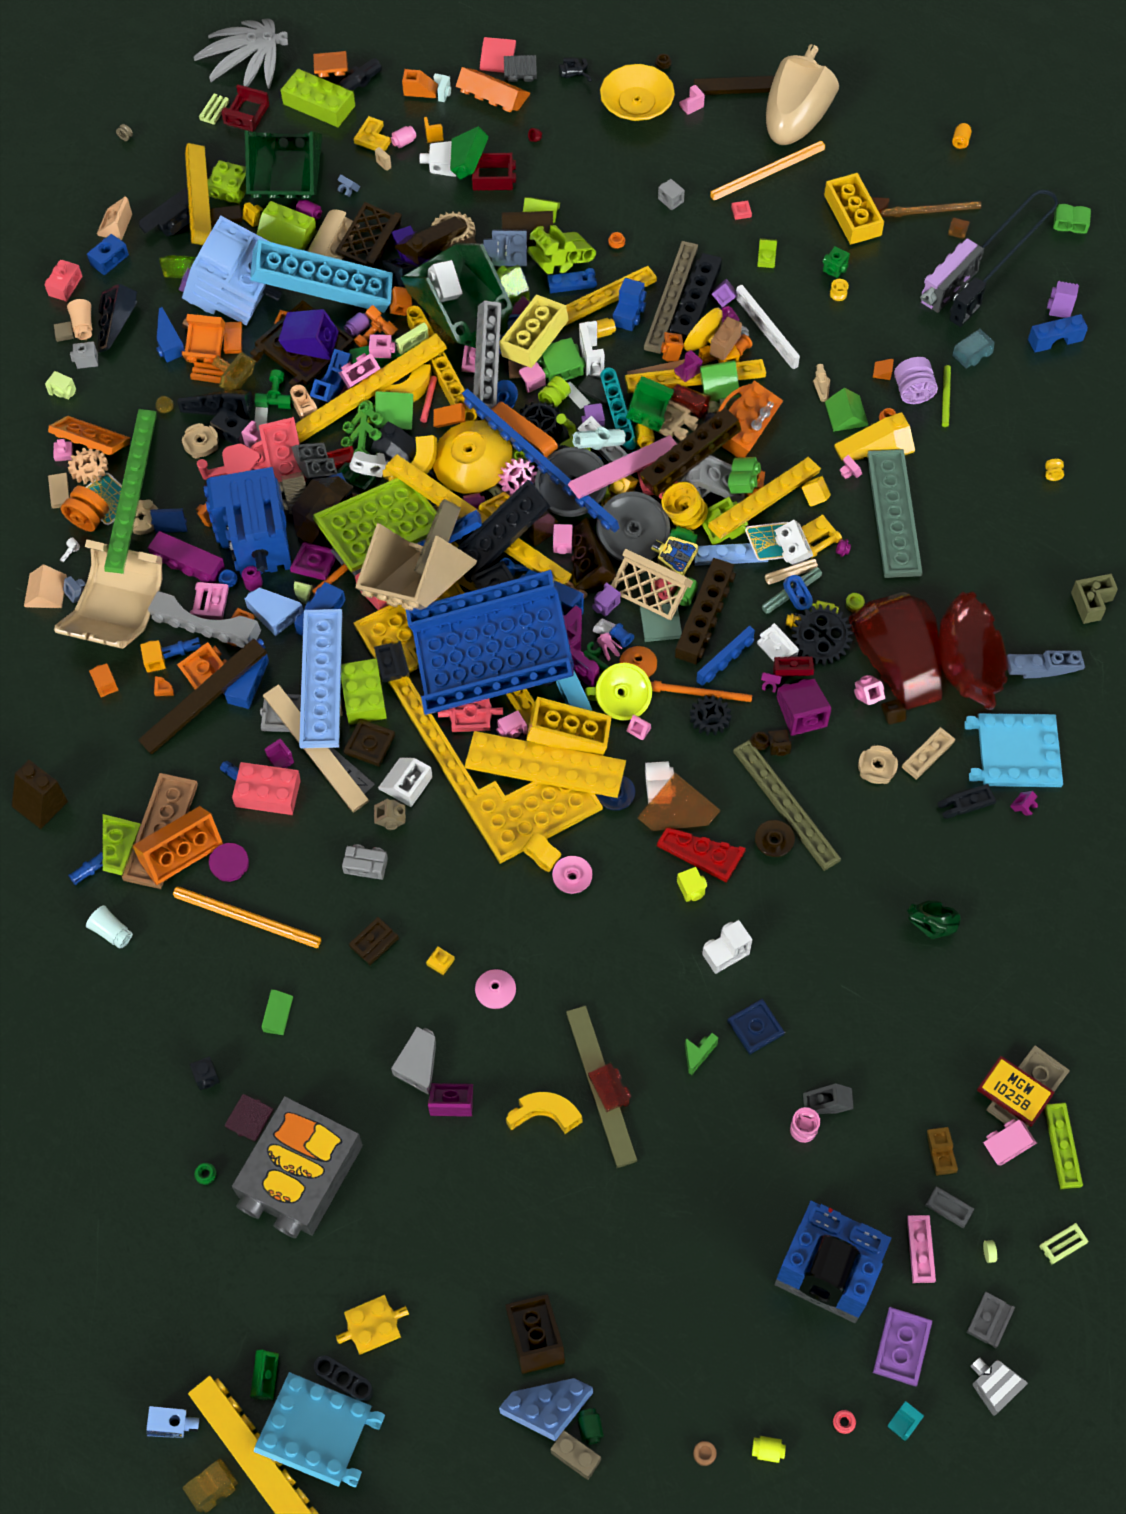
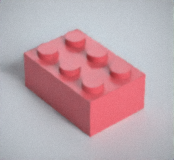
M241 762L232 796L235 807L293 815L301 781L299 771Z

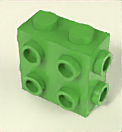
M572 338L551 343L538 359L539 366L542 365V370L549 382L555 376H559L564 380L584 375V367H586L584 358L579 355V347L577 343L574 344Z

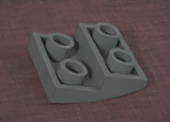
M324 443L301 444L291 447L296 462L307 479L329 477L337 474L333 458H328Z

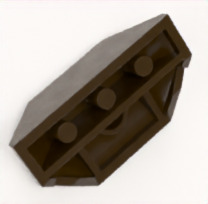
M339 476L312 479L291 508L296 536L306 543L313 544L322 532L313 520V514L343 502L353 489V486Z

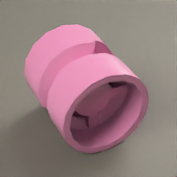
M805 1107L795 1112L790 1125V1132L795 1140L806 1143L815 1138L820 1126L818 1113L811 1108Z

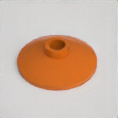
M630 647L620 657V663H630L638 666L646 673L648 678L656 671L657 658L646 647Z

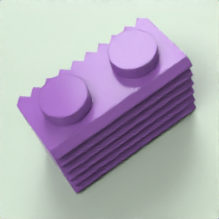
M1058 281L1056 287H1052L1051 298H1049L1047 309H1050L1049 315L1062 318L1071 316L1077 298L1078 284Z

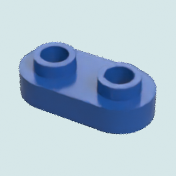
M798 575L788 576L784 580L783 585L794 607L798 610L809 609L812 606L813 598L804 581ZM791 582H793L794 584L793 588H791L790 586ZM800 598L803 600L802 604L799 602Z

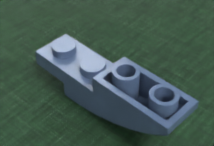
M1045 651L1044 654H1008L1005 657L1009 675H1023V678L1057 676L1085 668L1081 651Z

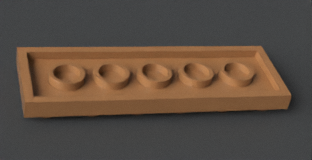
M160 773L135 843L187 814L198 786L197 781ZM132 848L122 876L123 881L161 889L164 881L158 885L152 881L139 862L134 848Z

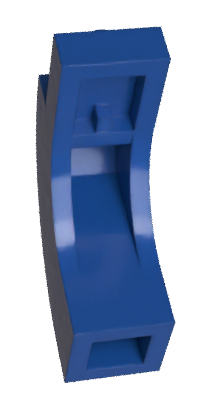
M334 349L325 376L321 380H314L310 393L311 397L330 402L338 397L345 385L339 373L343 371L341 367L351 361L352 354Z

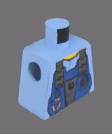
M149 1407L147 1436L183 1438L184 1431L198 1432L199 1418L186 1417V1410ZM173 1420H178L180 1422L179 1425L175 1427L171 1426L170 1423Z

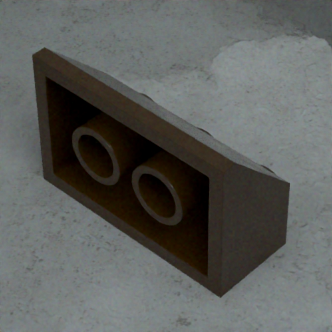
M553 211L502 213V229L527 230V250L529 246H536V241L530 240V233L538 226H543L544 231L549 233L550 225H553Z

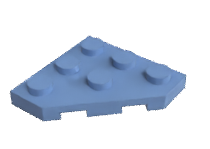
M572 1378L513 1391L499 1407L500 1414L555 1441L591 1397L593 1387Z

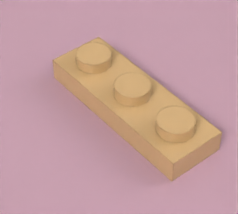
M940 727L902 765V768L917 780L955 742V738Z

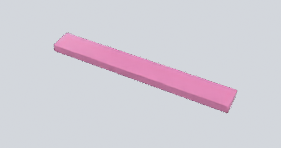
M669 435L570 481L568 486L580 499L650 466L660 456L671 450L674 445H677V443Z

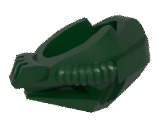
M931 900L918 905L911 904L907 910L910 915L908 919L931 939L957 932L960 925L959 913L953 908L942 906V902Z

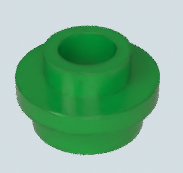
M202 1163L195 1170V1178L200 1184H210L216 1177V1169L210 1163ZM209 1171V1176L202 1177L203 1172Z

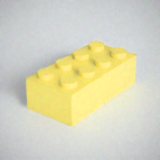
M536 294L500 340L502 357L532 368L569 321L566 305Z

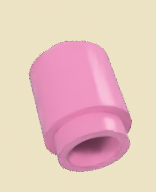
M405 126L393 132L391 137L392 144L395 147L402 148L413 142L416 138L413 127Z

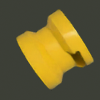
M835 279L832 282L830 296L833 300L843 301L847 297L849 285L846 280Z
M1060 459L1048 460L1045 463L1047 470L1046 478L1051 481L1062 479L1064 477V470H1062L1064 462Z

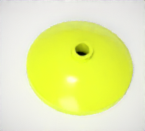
M618 663L608 667L602 672L596 684L598 705L605 714L612 716L613 719L631 720L633 715L640 716L648 708L652 698V686L648 676L641 668L630 663ZM619 689L623 690V694L621 696L618 694Z

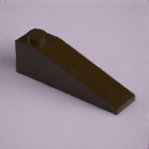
M454 216L406 236L395 245V248L420 266L465 230L467 225Z

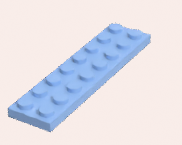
M342 609L304 610L300 748L339 747Z

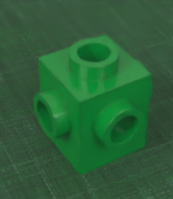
M834 246L832 251L826 254L823 259V272L838 278L848 268L850 253Z

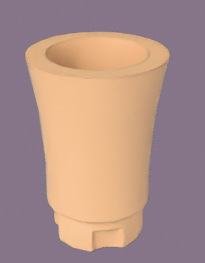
M84 299L73 300L67 305L75 338L79 340H87L92 336V305Z

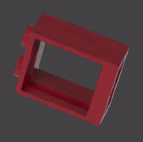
M482 153L472 174L473 191L513 190V183H516V173H513V170H516V160H513L512 153ZM480 168H508V176L480 177Z

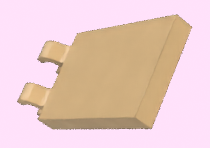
M669 400L664 415L665 421L658 433L666 437L669 435L671 437L676 436L681 442L688 434V431L681 428V426L686 424L690 430L695 431L698 427V424H696L698 419L691 416V410Z

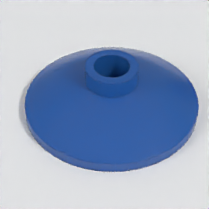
M501 380L497 383V404L502 401L513 408L518 397L517 387L509 380Z

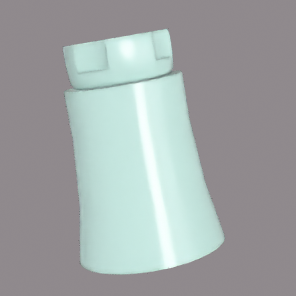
M105 905L95 910L86 923V928L96 932L119 949L125 947L133 936L132 932Z

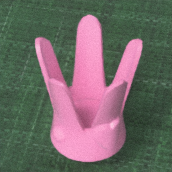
M609 633L600 634V637L597 639V643L602 647L608 661H610L607 647L617 657L620 656L614 644L620 649L623 648L612 640Z

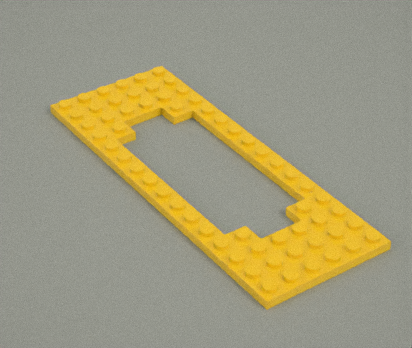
M456 581L435 601L464 594ZM388 605L353 623L374 659H376L374 647L389 643L395 644L401 641L409 673L419 668L417 654L415 653L416 647L413 631L408 627L406 610L402 608V605H398V607ZM404 676L401 679L388 682L500 864L522 853L523 847L533 833H539L548 839L603 810V806L594 793L538 782H531L506 796L496 781L478 790L433 715L424 714L421 696L410 678ZM523 689L506 694L516 711L518 710L527 724V728H529L531 712L535 701L528 690Z

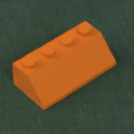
M465 67L461 68L456 87L461 88L460 92L468 95L473 93L475 98L482 101L487 99L489 100L488 103L493 106H498L499 104L503 106V110L512 112V110L518 111L530 95L528 91L478 70Z
M199 806L132 846L139 862L152 881L158 885L210 854L215 848L222 845L223 842L211 813Z

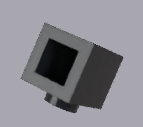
M210 1056L190 1064L200 1090L211 1088L215 1084L220 1083Z

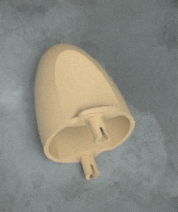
M811 44L808 46L805 56L793 55L784 58L780 62L773 79L767 101L766 125L770 138L779 145L792 144L808 134L826 113L839 90L836 76L826 66H821L814 60L819 50L815 45Z

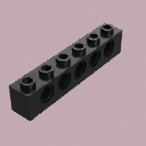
M702 253L701 258L696 261V271L692 272L690 277L691 284L686 286V296L681 299V309L676 312L674 319L676 322L671 325L669 333L681 334L683 344L691 330L703 318L721 271V257Z

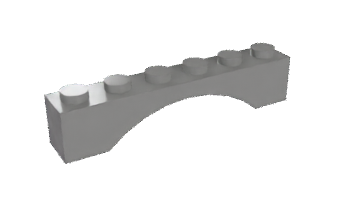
M159 591L148 608L152 619L158 623L164 622L175 628H184L191 633H201L205 637H214L224 643H234L241 648L247 645L253 638L257 640L261 632L257 620L243 616L224 620H209L192 615L183 609L173 595Z

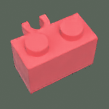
M60 259L50 277L45 281L48 296L67 302L82 278L79 265Z

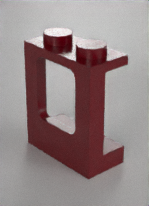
M237 85L238 94L229 109L224 107L221 112L223 122L226 125L254 132L270 105L268 93L247 86ZM244 101L260 104L255 116L239 112Z

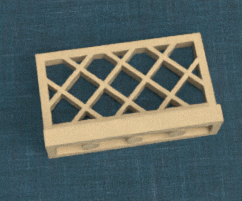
M625 549L622 555L624 559L611 586L616 589L618 583L624 581L626 589L620 591L621 597L672 620L687 587L691 588L693 581ZM627 564H632L634 572L626 575L625 569ZM647 571L650 579L641 582L639 574ZM636 576L638 584L630 587L628 579ZM663 579L665 586L656 589L654 581ZM651 583L653 591L645 594L643 586ZM674 586L681 587L678 595L672 597L669 588ZM639 588L641 596L634 599L631 591ZM666 590L668 599L660 602L658 593ZM655 595L657 603L648 606L646 598ZM670 602L671 609L667 615L663 613L661 605Z

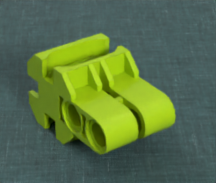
M550 225L549 233L544 231L543 226H538L530 233V240H535L536 246H529L527 252L547 274H553L554 266L560 269V273H566L574 263L590 262L596 256L595 249L577 232L563 233L556 225Z

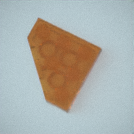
M674 772L637 818L652 831L665 830L666 828L677 829L708 826L721 810Z

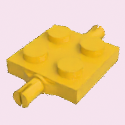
M383 1295L345 1311L348 1331L336 1335L337 1341L341 1344L351 1339L356 1344L359 1355L401 1338L397 1328V1319L409 1315L408 1310L404 1306L393 1311L387 1302L386 1296Z

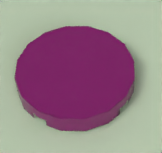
M225 843L213 850L209 858V866L212 874L219 880L231 882L241 878L244 872L248 870L249 859L247 852L242 846L235 843Z

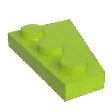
M103 814V871L123 875L133 848L132 845L135 843L141 826L140 823Z

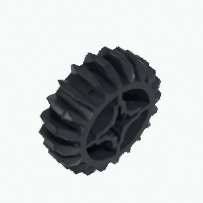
M540 401L537 404L531 402L530 406L525 404L524 409L520 408V415L554 440L555 437L559 438L560 433L563 431V424L557 423L556 418L562 412H559L558 407L554 408L553 403L548 405L547 401L544 404Z

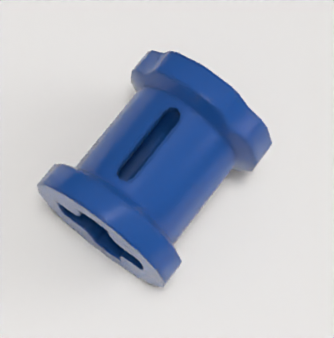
M621 623L615 625L610 631L611 638L618 640L623 648L627 647L634 639V635L628 633Z

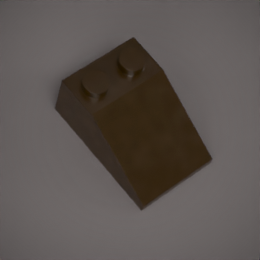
M548 1294L505 1305L522 1374L565 1363L564 1347Z

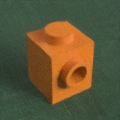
M395 286L391 292L390 314L406 316L407 309L412 306V297L406 288Z

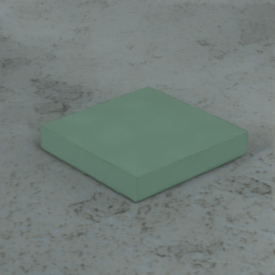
M661 605L663 613L668 615L671 605ZM642 606L640 607L645 642L680 639L682 631L678 608L672 620H669Z

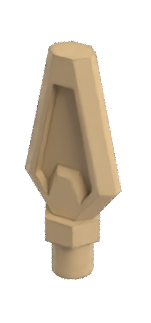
M818 364L813 383L820 401L825 402L829 396L830 379L826 376L823 364Z

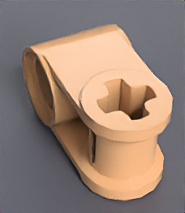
M295 385L291 388L292 403L301 420L317 410L315 402L311 399L304 386Z

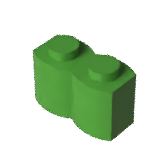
M1058 204L1054 212L1053 229L1081 234L1087 233L1090 226L1091 209L1084 206L1073 207L1068 204Z
M756 457L734 458L732 471L728 479V487L731 494L753 493L754 487H757V475L761 472V465Z

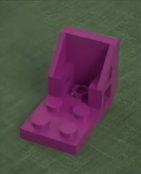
M576 605L564 616L574 671L578 679L588 687H596L599 678V666L594 660H589L581 651L582 609Z

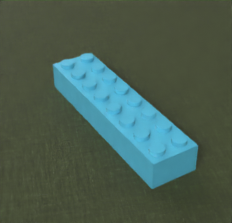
M258 239L252 254L250 280L366 309L374 305L380 312L384 313L391 303L393 273Z

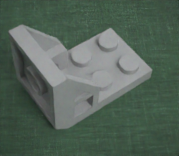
M708 456L677 480L678 483L688 482L693 484L702 498L709 492H713L724 498L730 497L732 501H737V503L744 500L745 493L731 494L728 487L732 465L713 456Z

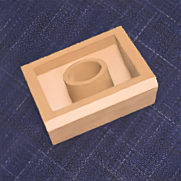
M123 197L107 209L98 229V236L108 237L110 234H113L118 239H123L132 217L127 197Z
M44 564L31 572L24 606L62 608L64 579L67 578V575Z

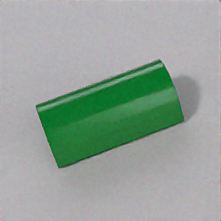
M266 1350L256 1351L250 1398L273 1400L279 1358L278 1353Z

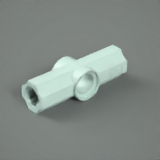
M598 427L595 431L575 432L572 442L574 447L600 450L604 446L623 445L626 435L624 430H607L604 427Z

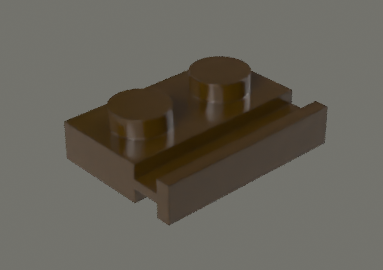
M377 917L349 943V947L370 966L399 939V936Z

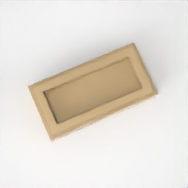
M66 473L48 476L51 506L53 509L60 508L64 501L70 498L68 476Z

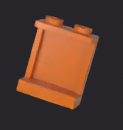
M187 314L186 321L189 325L185 352L182 351L184 359L190 363L197 361L207 364L220 363L225 329L224 320L221 317Z

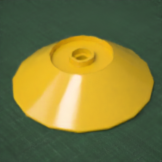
M644 64L625 65L613 70L604 78L600 88L601 101L608 111L620 118L632 121L649 120L663 114L671 106L675 96L673 83L666 73L653 66Z
M482 420L465 421L450 428L437 443V456L433 465L437 479L449 490L461 494L481 493L494 487L502 479L498 476L503 474L501 467H507L505 462L512 463V445L510 440H504L499 430H493L488 422Z

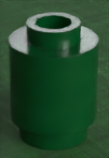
M595 1408L578 1412L581 1440L586 1441L587 1445L599 1443L600 1438L604 1436L600 1414H597Z

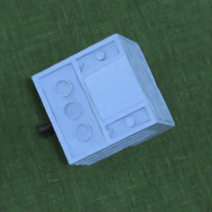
M220 215L191 266L182 299L211 314H214L217 310L247 326L264 294L278 301L283 293L270 285L250 280L253 249L258 239L268 240Z

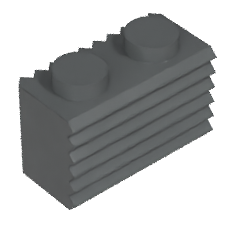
M536 55L504 56V79L508 80V82H517V79L532 82L534 79H537Z

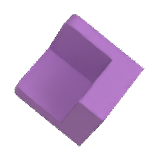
M726 279L713 289L712 295L721 307H724L736 297V290Z

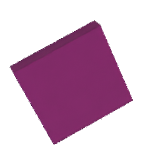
M303 542L290 567V571L326 581L336 557L330 548Z

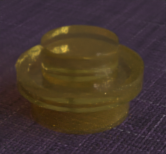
M162 396L157 399L156 409L158 412L168 413L173 409L174 404L169 397Z

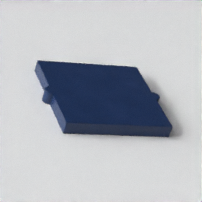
M183 508L150 510L151 524L154 525L155 533L159 531L163 533L188 531L187 518L184 516Z

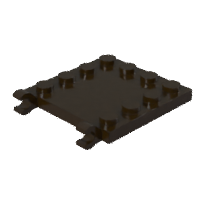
M302 300L290 312L315 309ZM285 315L255 342L256 348L250 354L253 355L251 359L257 363L265 353L295 377L289 382L291 385L289 389L291 390L293 386L302 385V383L306 386L309 385L329 366L331 360L286 352L278 341ZM336 326L339 333L334 349L345 352L354 344V338Z

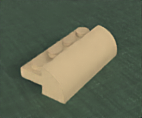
M331 210L327 213L308 252L340 260L343 259V257L335 254V251L353 222L345 217L346 212ZM355 234L350 235L351 241L354 238ZM349 246L343 247L342 251L346 252Z

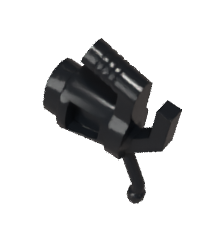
M563 58V64L559 65L561 78L565 77L567 79L576 75H583L588 78L589 82L592 81V78L584 73L588 68L586 59H582L583 65L581 66L578 58Z

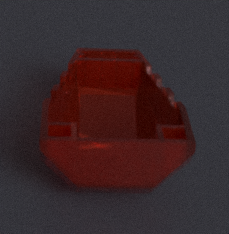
M902 592L869 601L849 616V622L852 624L851 627L864 655L868 656L871 660L870 663L874 668H877L882 675V679L885 683L889 684L892 688L891 691L906 709L942 700L941 659L937 622L932 609L925 600Z

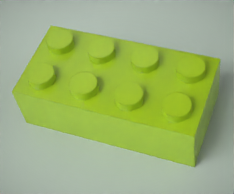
M297 69L281 89L284 105L336 127L341 125L355 107L353 91L301 69Z

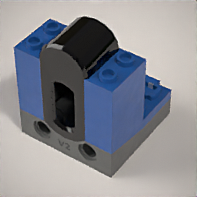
M810 1201L774 1285L856 1323L867 1305L883 1266L881 1262L891 1237L882 1234V1232L868 1225L860 1224L845 1217L840 1212L827 1206Z

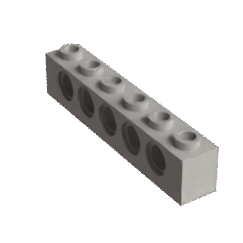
M483 301L478 305L473 394L491 409L497 404L501 303Z

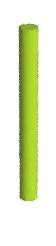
M949 365L944 366L943 427L949 426L951 366Z

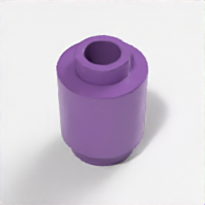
M359 312L346 322L344 330L351 337L358 336L370 326V319L364 313Z

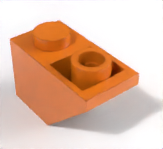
M404 70L402 80L404 96L436 98L438 83L421 70Z

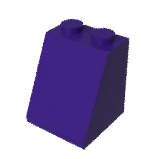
M324 309L287 312L278 341L286 352L331 360L339 330Z

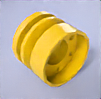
M679 482L670 486L663 494L661 500L662 508L676 527L680 526L693 530L702 525L707 518V504L693 484Z

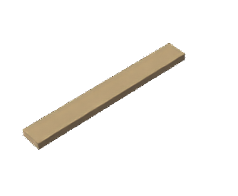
M278 684L266 692L263 697L299 743L300 711ZM303 748L353 813L369 802L368 798L329 748Z

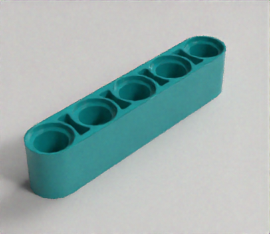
M605 368L600 376L615 429L624 430L625 440L631 438L622 445L625 450L630 451L637 446V439L632 421L626 418L628 408L622 387L613 368Z

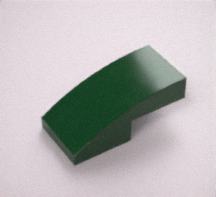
M345 462L338 470L337 474L342 473L346 482L362 493L371 490L377 483L376 477L351 470L349 467L350 463Z

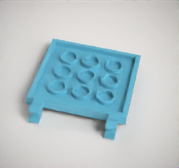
M979 713L977 718L974 716L966 717L964 722L965 729L979 730L982 770L971 768L969 781H983V785L988 784L989 786L1062 787L1063 777L1056 715Z
M289 1372L253 1452L339 1487L341 1481L352 1487H356L362 1472L355 1468H346L364 1425L367 1424L374 1429L380 1430L385 1414L378 1411L370 1412L371 1405Z

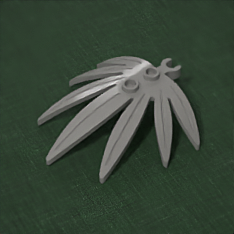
M262 19V24L253 20L241 21L242 25L251 28L230 27L213 32L208 35V38L227 35L235 36L218 40L194 56V61L237 49L226 56L215 67L209 76L210 82H212L252 53H255L247 66L243 84L247 87L254 79L265 57L264 73L267 88L270 89L276 64V44L288 45L287 32L275 34V24L271 19Z

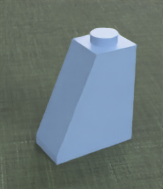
M262 588L250 592L244 598L247 608L275 636L295 622L297 616L303 613V607L300 602Z

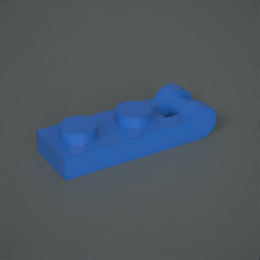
M588 268L580 272L548 275L550 293L595 288L597 286V280L594 278L595 270Z

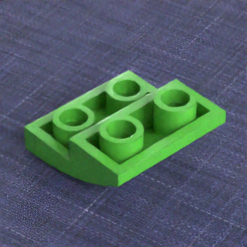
M735 360L700 366L705 405L710 401L719 402V399H725L734 390L739 388ZM736 395V396H734V397H732V398L737 397V399H738V398H740V395Z
M376 391L374 412L383 416V421L379 425L374 424V428H382L389 421L401 429L412 430L413 394Z

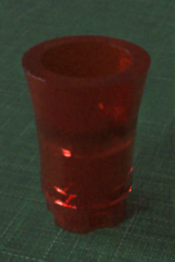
M679 384L674 386V392L670 400L691 410L694 415L701 418L709 406L708 402H710L711 396L685 386L682 387Z

